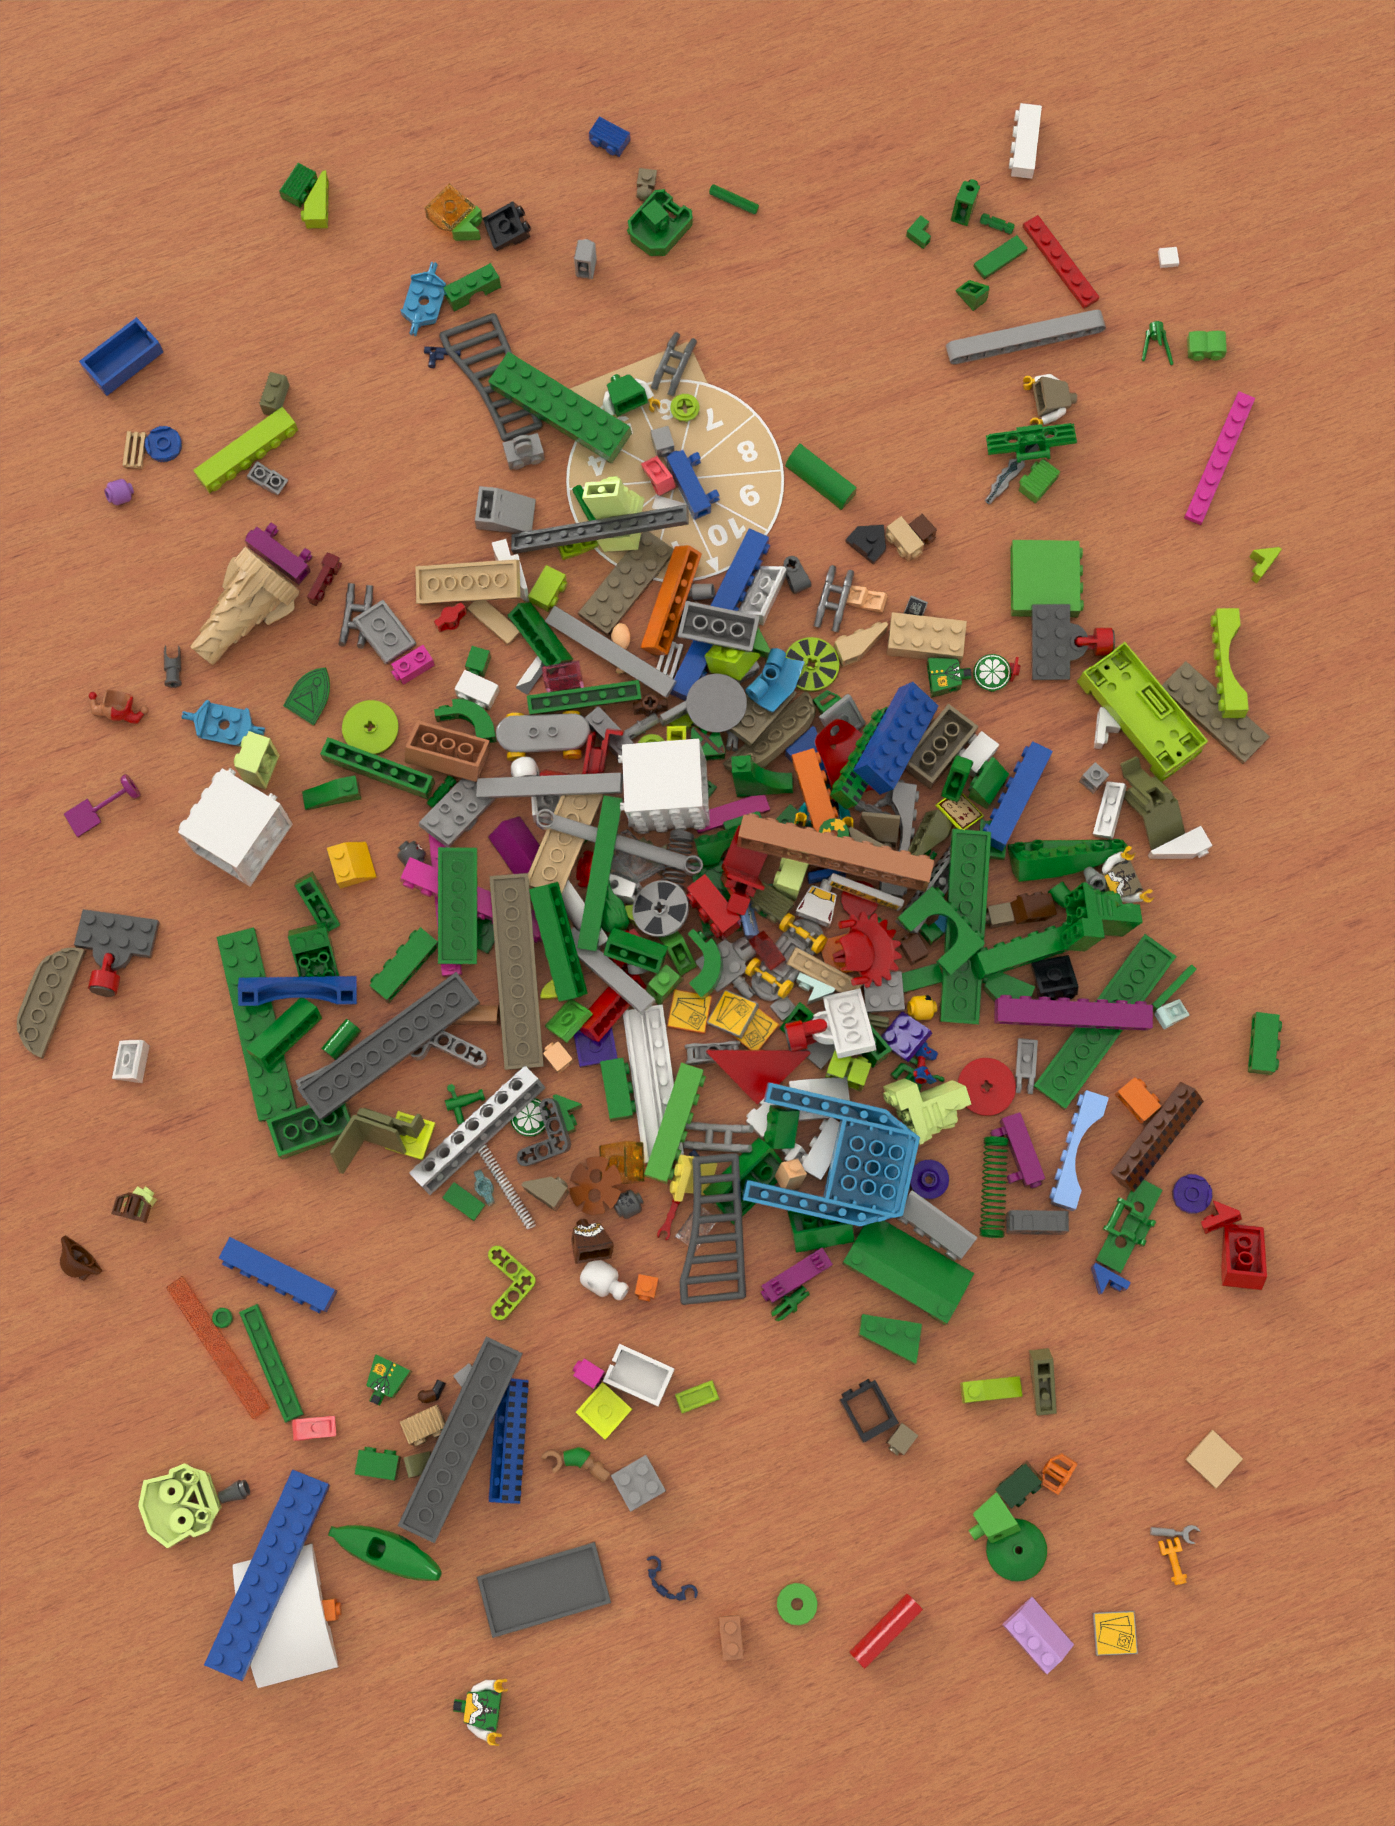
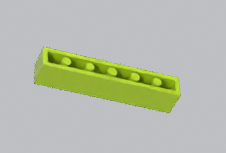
M281 407L193 471L209 494L212 491H217L226 481L234 479L240 471L248 469L254 461L262 459L268 451L280 446L282 441L293 437L296 431H298L297 425L286 410Z

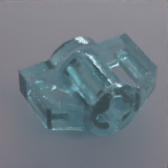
M481 1169L474 1171L476 1177L474 1187L476 1192L481 1197H484L488 1206L495 1204L492 1196L494 1192L492 1182L484 1177Z

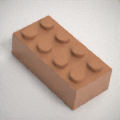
M417 720L405 746V762L477 782V778H479L489 756L490 740Z

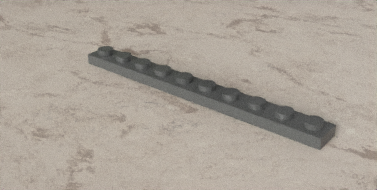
M680 505L512 534L511 551L516 554L689 525V508L687 505Z

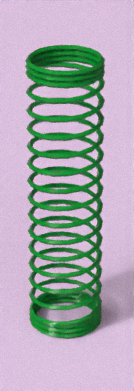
M990 1136L985 1137L983 1143L986 1144L983 1147L987 1149L983 1152L987 1156L983 1158V1161L987 1163L982 1165L986 1168L982 1171L986 1175L982 1179L987 1182L981 1184L983 1187H986L981 1190L985 1193L981 1198L987 1201L980 1203L985 1206L980 1209L985 1213L981 1214L980 1217L986 1219L980 1221V1224L985 1225L979 1228V1235L982 1237L1003 1238L1005 1232L1002 1230L983 1229L1005 1228V1226L982 1223L987 1221L1005 1222L1004 1219L983 1217L984 1215H1006L1005 1213L983 1210L1006 1208L983 1204L987 1202H1006L1005 1200L984 1198L985 1196H1006V1194H994L984 1191L991 1189L1006 1190V1188L983 1185L988 1183H1007L1006 1181L984 1179L986 1177H1007V1175L985 1173V1171H1007V1169L984 1166L989 1164H1008L1006 1162L985 1160L987 1158H1008L1007 1156L986 1154V1152L993 1151L1008 1152V1150L986 1148V1146L990 1145L1008 1146L1009 1139L1004 1137Z

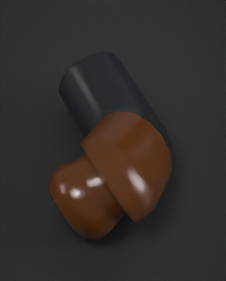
M437 1379L433 1389L421 1390L418 1393V1399L426 1404L437 1401L446 1383Z

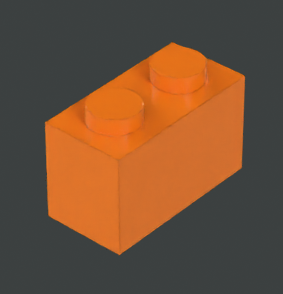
M1134 1077L1115 1096L1142 1124L1161 1105L1159 1104L1160 1100L1158 1097L1148 1092L1146 1084L1141 1079Z

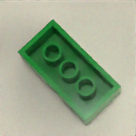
M344 1103L323 1120L318 1118L308 1104L266 1121L278 1157L283 1160L338 1140L352 1117L347 1103Z

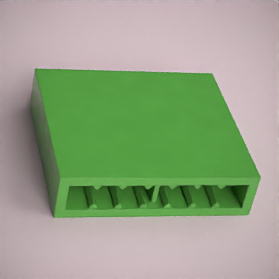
M1012 540L1010 546L1011 616L1032 617V604H1070V617L1078 618L1080 611H1083L1084 601L1080 600V594L1083 593V582H1080V576L1083 575V565H1080L1083 548L1080 547L1079 541Z

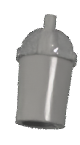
M692 583L687 600L693 602L696 600L713 599L715 597L714 584Z

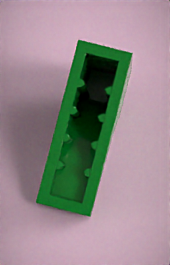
M751 755L731 757L732 776L737 797L793 793L792 773L766 770L758 766L752 760Z

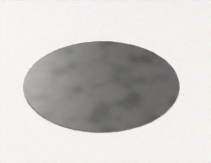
M710 674L698 679L690 688L686 699V707L691 720L698 727L710 732H723L736 726L743 718L747 706V699L742 686L735 679L723 674Z

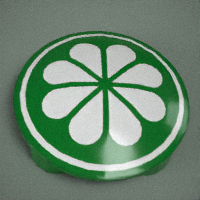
M989 654L977 661L974 666L973 675L976 683L981 688L989 692H995L1006 686L1009 682L1011 668L1003 657Z
M534 1098L511 1120V1124L516 1132L523 1136L535 1137L545 1130L539 1108L540 1100Z

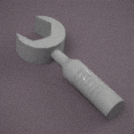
M1193 1525L1184 1527L1182 1532L1170 1528L1151 1527L1150 1535L1167 1537L1178 1535L1182 1536L1186 1543L1195 1544L1189 1540L1188 1533L1193 1529L1201 1531Z

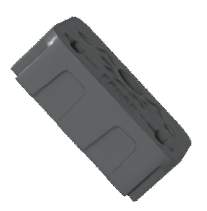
M1010 1210L1006 1213V1234L1065 1235L1069 1232V1211Z

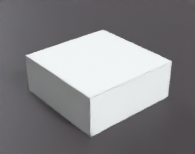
M1177 247L1159 248L1160 268L1178 267Z

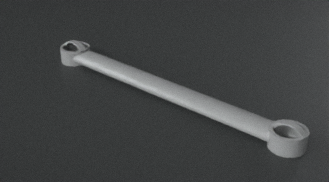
M549 809L540 810L536 816V824L543 830L553 829L594 843L596 842L598 831L596 827L555 815ZM548 813L553 820L543 819L539 815ZM617 834L615 845L617 850L684 870L689 876L697 875L703 867L702 860L696 855H682ZM694 859L699 863L700 867L692 866L686 863V861Z

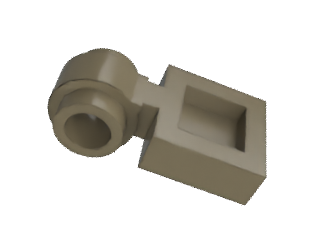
M639 168L636 198L646 201L652 194V189H655L657 170Z

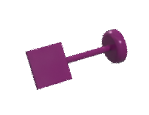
M127 774L120 778L124 788L94 808L89 799H86L64 813L77 837L100 824L101 820L96 811L126 792L134 799L141 796L136 784Z

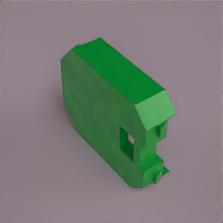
M665 189L655 190L628 220L627 232L630 235L631 242L649 256H666L692 227V208L689 209L685 205L682 207L678 206L673 202V197ZM654 199L665 211L668 210L676 216L674 219L669 216L668 226L657 233L642 220L641 210Z

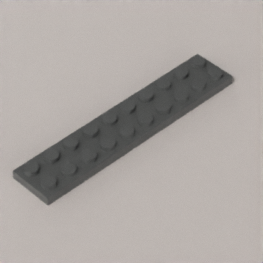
M455 972L297 1089L318 1118L323 1120L479 1005L480 1002L458 973Z
M486 1336L399 1521V1527L432 1543H436L523 1353Z

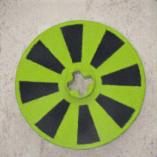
M815 637L803 638L794 642L786 652V658L804 661L796 688L808 692L823 690L831 685L838 675V654L832 645L825 640ZM808 661H811V663L815 662L814 668L808 667Z

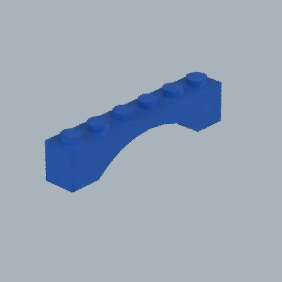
M357 976L239 978L238 1006H258L266 1002L286 998H313L335 1004H357Z

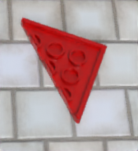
M708 1049L706 1051L757 1105L764 1099L768 1083L779 1085L811 1054L809 1050L791 1052L789 1050Z

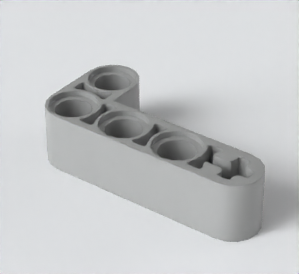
M444 1030L424 1044L420 1054H411L414 1060H423L432 1046L474 1068H483L488 1062V1057L484 1050ZM443 1037L449 1039L448 1044L445 1046L439 1045V1041ZM459 1046L466 1047V1051L463 1054H457L456 1050ZM472 1052V1054L476 1057H479V1055H481L483 1060H478L476 1062L475 1058L473 1056H470V1053Z

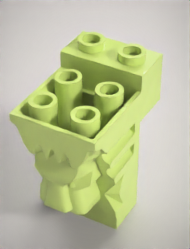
M617 476L602 479L600 482L585 483L582 499L596 520L642 512L644 497L639 496L632 490L629 491V488L625 487L622 480ZM641 533L600 539L597 542L604 552L638 550Z
M905 1078L883 1086L885 1102L895 1107L899 1119H902L903 1124L920 1137V1145L931 1139L932 1134L939 1133L942 1129L955 1127V1123L958 1122L957 1110L971 1105L966 1086L953 1080L923 1092H919L916 1083Z

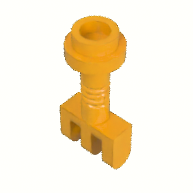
M1178 1537L1174 1538V1547L1171 1539H1166L1168 1548H1165L1163 1541H1158L1161 1555H1169L1175 1576L1171 1577V1581L1174 1582L1175 1586L1187 1583V1574L1182 1575L1176 1554L1183 1551Z

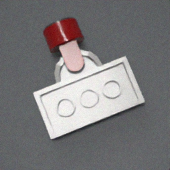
M861 988L824 996L823 1001L826 1011L814 1014L812 1021L802 1023V1020L786 1023V1026H784L788 1048L791 1052L808 1049L807 1045L815 1042L826 1045L834 1044L838 1059L876 1050Z

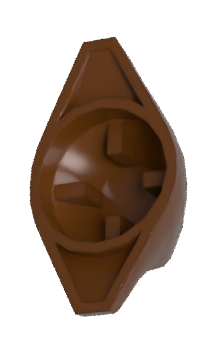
M66 1235L61 1238L62 1253L60 1266L65 1274L74 1278L79 1277L82 1281H85L90 1274L98 1275L102 1272L96 1260L84 1247Z

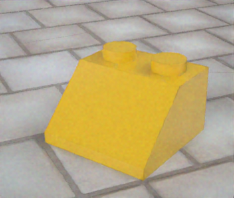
M345 842L327 848L335 879L340 889L377 878L367 842Z

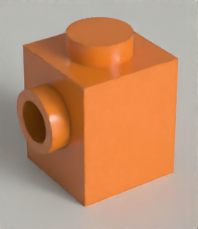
M639 1274L635 1296H639L638 1299L650 1302V1299L655 1300L659 1279Z

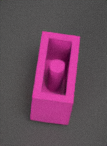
M583 1359L582 1362L578 1360L572 1370L575 1372L573 1375L575 1378L596 1390L606 1374L605 1371L586 1359Z

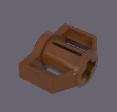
M653 694L644 696L642 700L633 703L634 715L644 714L648 717L653 713L657 715L658 712L668 711L667 698H657Z
M128 1192L116 1197L111 1214L147 1223L152 1206L144 1196ZM128 1197L124 1211L120 1212L124 1198ZM141 1201H143L144 1206L140 1217H138L137 1214L140 1208Z

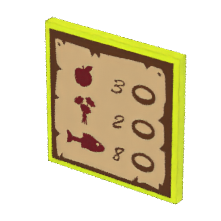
M963 793L960 796L959 802L944 798L935 805L957 829L966 830L984 817Z

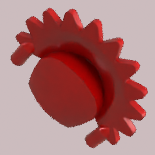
M863 911L860 912L859 919L851 914L849 915V920L838 922L840 929L850 927L849 934L835 941V944L840 943L843 949L834 953L833 959L834 962H845V967H842L841 970L857 971L861 975V977L851 979L853 986L864 984V987L868 988L873 981L879 987L882 985V978L887 981L892 979L889 970L898 971L899 969L893 960L902 958V955L895 951L901 945V942L892 940L896 930H886L888 920L885 919L878 923L876 913H873L868 919Z

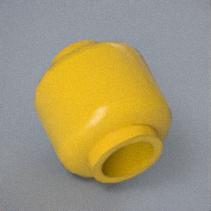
M929 995L913 996L907 1003V1012L916 1021L930 1020L934 1013L937 1012V1004Z

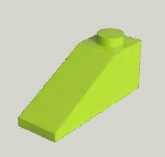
M326 170L321 172L304 203V210L301 211V220L305 222L307 229L328 228L329 179Z
M1020 1376L960 1383L963 1403L1023 1397Z

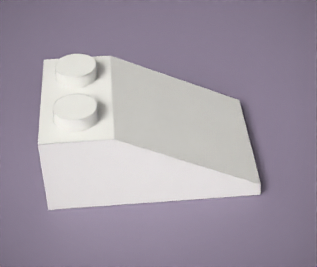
M838 1077L789 1081V1087L850 1101L847 1077L843 1079ZM799 1110L798 1122L828 1119L830 1117Z

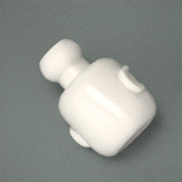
M603 1260L588 1262L580 1275L581 1284L600 1297H606L611 1293L614 1299L623 1300L629 1291V1286L626 1283L617 1281L619 1277L618 1271Z

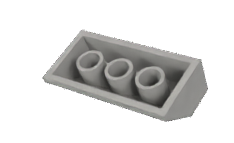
M686 601L678 637L752 652L760 616Z
M913 1190L907 1196L903 1216L897 1217L904 1225L910 1224L913 1226V1231L919 1236L923 1237L925 1235L930 1239L929 1242L938 1249L941 1247L946 1250L945 1254L954 1261L956 1259L960 1261L977 1239L975 1235Z

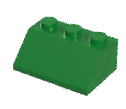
M787 1210L796 1253L855 1242L853 1225Z

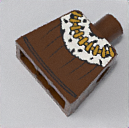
M587 1219L578 1220L577 1226L573 1228L571 1238L575 1264L611 1259L614 1244L600 1223L589 1224Z

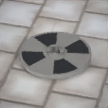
M665 880L655 881L646 885L637 894L633 903V918L636 925L644 933L653 937H665L675 933L685 923L689 913V901L685 892L677 884ZM660 905L665 907L661 913L657 910L660 908Z

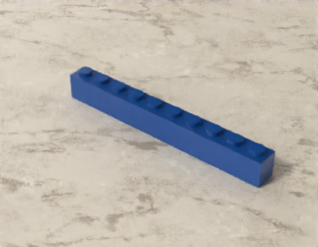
M750 528L748 529L710 606L739 611L738 604L739 602L743 603L747 595L745 590L747 586L751 587L755 579L753 574L755 570L759 571L763 562L761 558L763 554L767 555L771 545L769 544L768 536ZM693 640L674 678L677 683L672 689L671 695L686 701L692 685L698 679L707 675L705 671L708 665L705 654L714 644Z

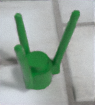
M1151 322L1149 330L1146 331L1142 361H1145L1149 340L1152 337V340H1158L1159 346L1162 345L1163 339L1170 365H1173L1163 322Z

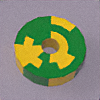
M828 819L823 822L819 829L820 833L835 830L838 834L836 837H849V829L846 823L840 819Z

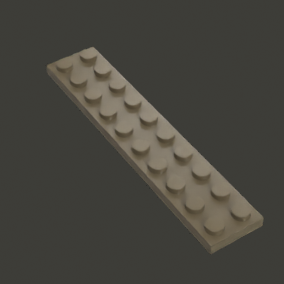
M528 873L489 876L504 1068L508 1070L520 1069L524 1066L527 1068L544 1067Z

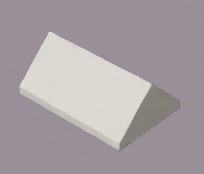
M761 566L759 571L757 570L755 579L751 587H749L745 600L738 612L760 616L759 624L763 626L786 578V568L783 566Z

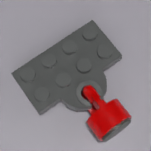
M1032 604V680H1070V661L1083 656L1087 649H1093L1094 656H1107L1114 651L1115 633L1112 628H1095L1093 635H1087L1082 627L1070 623V604Z
M83 909L74 946L76 948L93 950V957L97 965L102 968L101 970H93L91 972L88 984L90 992L105 997H112L117 994L121 979L117 975V970L125 969L130 963L132 956L151 958L159 927L158 920Z

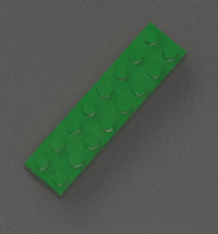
M507 352L488 381L492 390L610 463H613L632 435L629 425L510 352Z

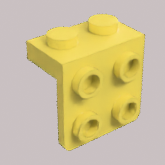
M679 1156L678 1163L674 1169L673 1181L670 1183V1193H672L674 1201L682 1202L684 1193L693 1194L692 1159L694 1156ZM717 1163L700 1164L701 1176L715 1174ZM712 1183L701 1184V1195H705L703 1191Z

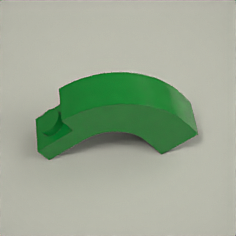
M452 699V707L443 705L438 707V709H434L437 722L454 719L466 720L474 726L476 737L490 740V743L497 742L493 722L488 713L478 704L464 699Z
M692 929L688 935L702 950L704 966L702 971L689 984L702 999H705L714 991L721 979L723 958L717 943L712 938L705 942L707 937L701 931L697 932Z

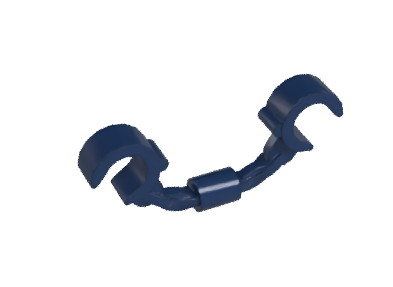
M657 1556L647 1558V1560L655 1559L658 1562L656 1569H648V1575L652 1579L653 1587L657 1589L656 1591L663 1597L666 1595L669 1599L676 1598L679 1601L686 1600L685 1590L692 1588L695 1592L694 1597H697V1588L692 1584L682 1586V1592L677 1593L676 1596L667 1593L669 1590L661 1584L658 1586L654 1578L656 1577V1572L661 1571V1560Z

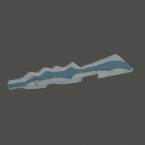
M1038 444L1026 445L1025 453L1037 451L1039 449ZM1017 459L1009 460L1008 467L1002 469V473L997 476L996 482L991 485V492L985 499L987 504H991L996 497H999L1009 487L1008 483L1025 467L1024 461L1017 463Z

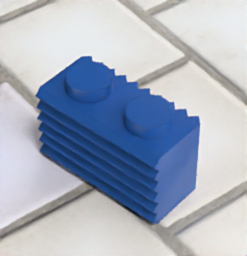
M600 116L589 131V141L592 145L602 147L610 155H617L618 157H620L631 140L630 132Z

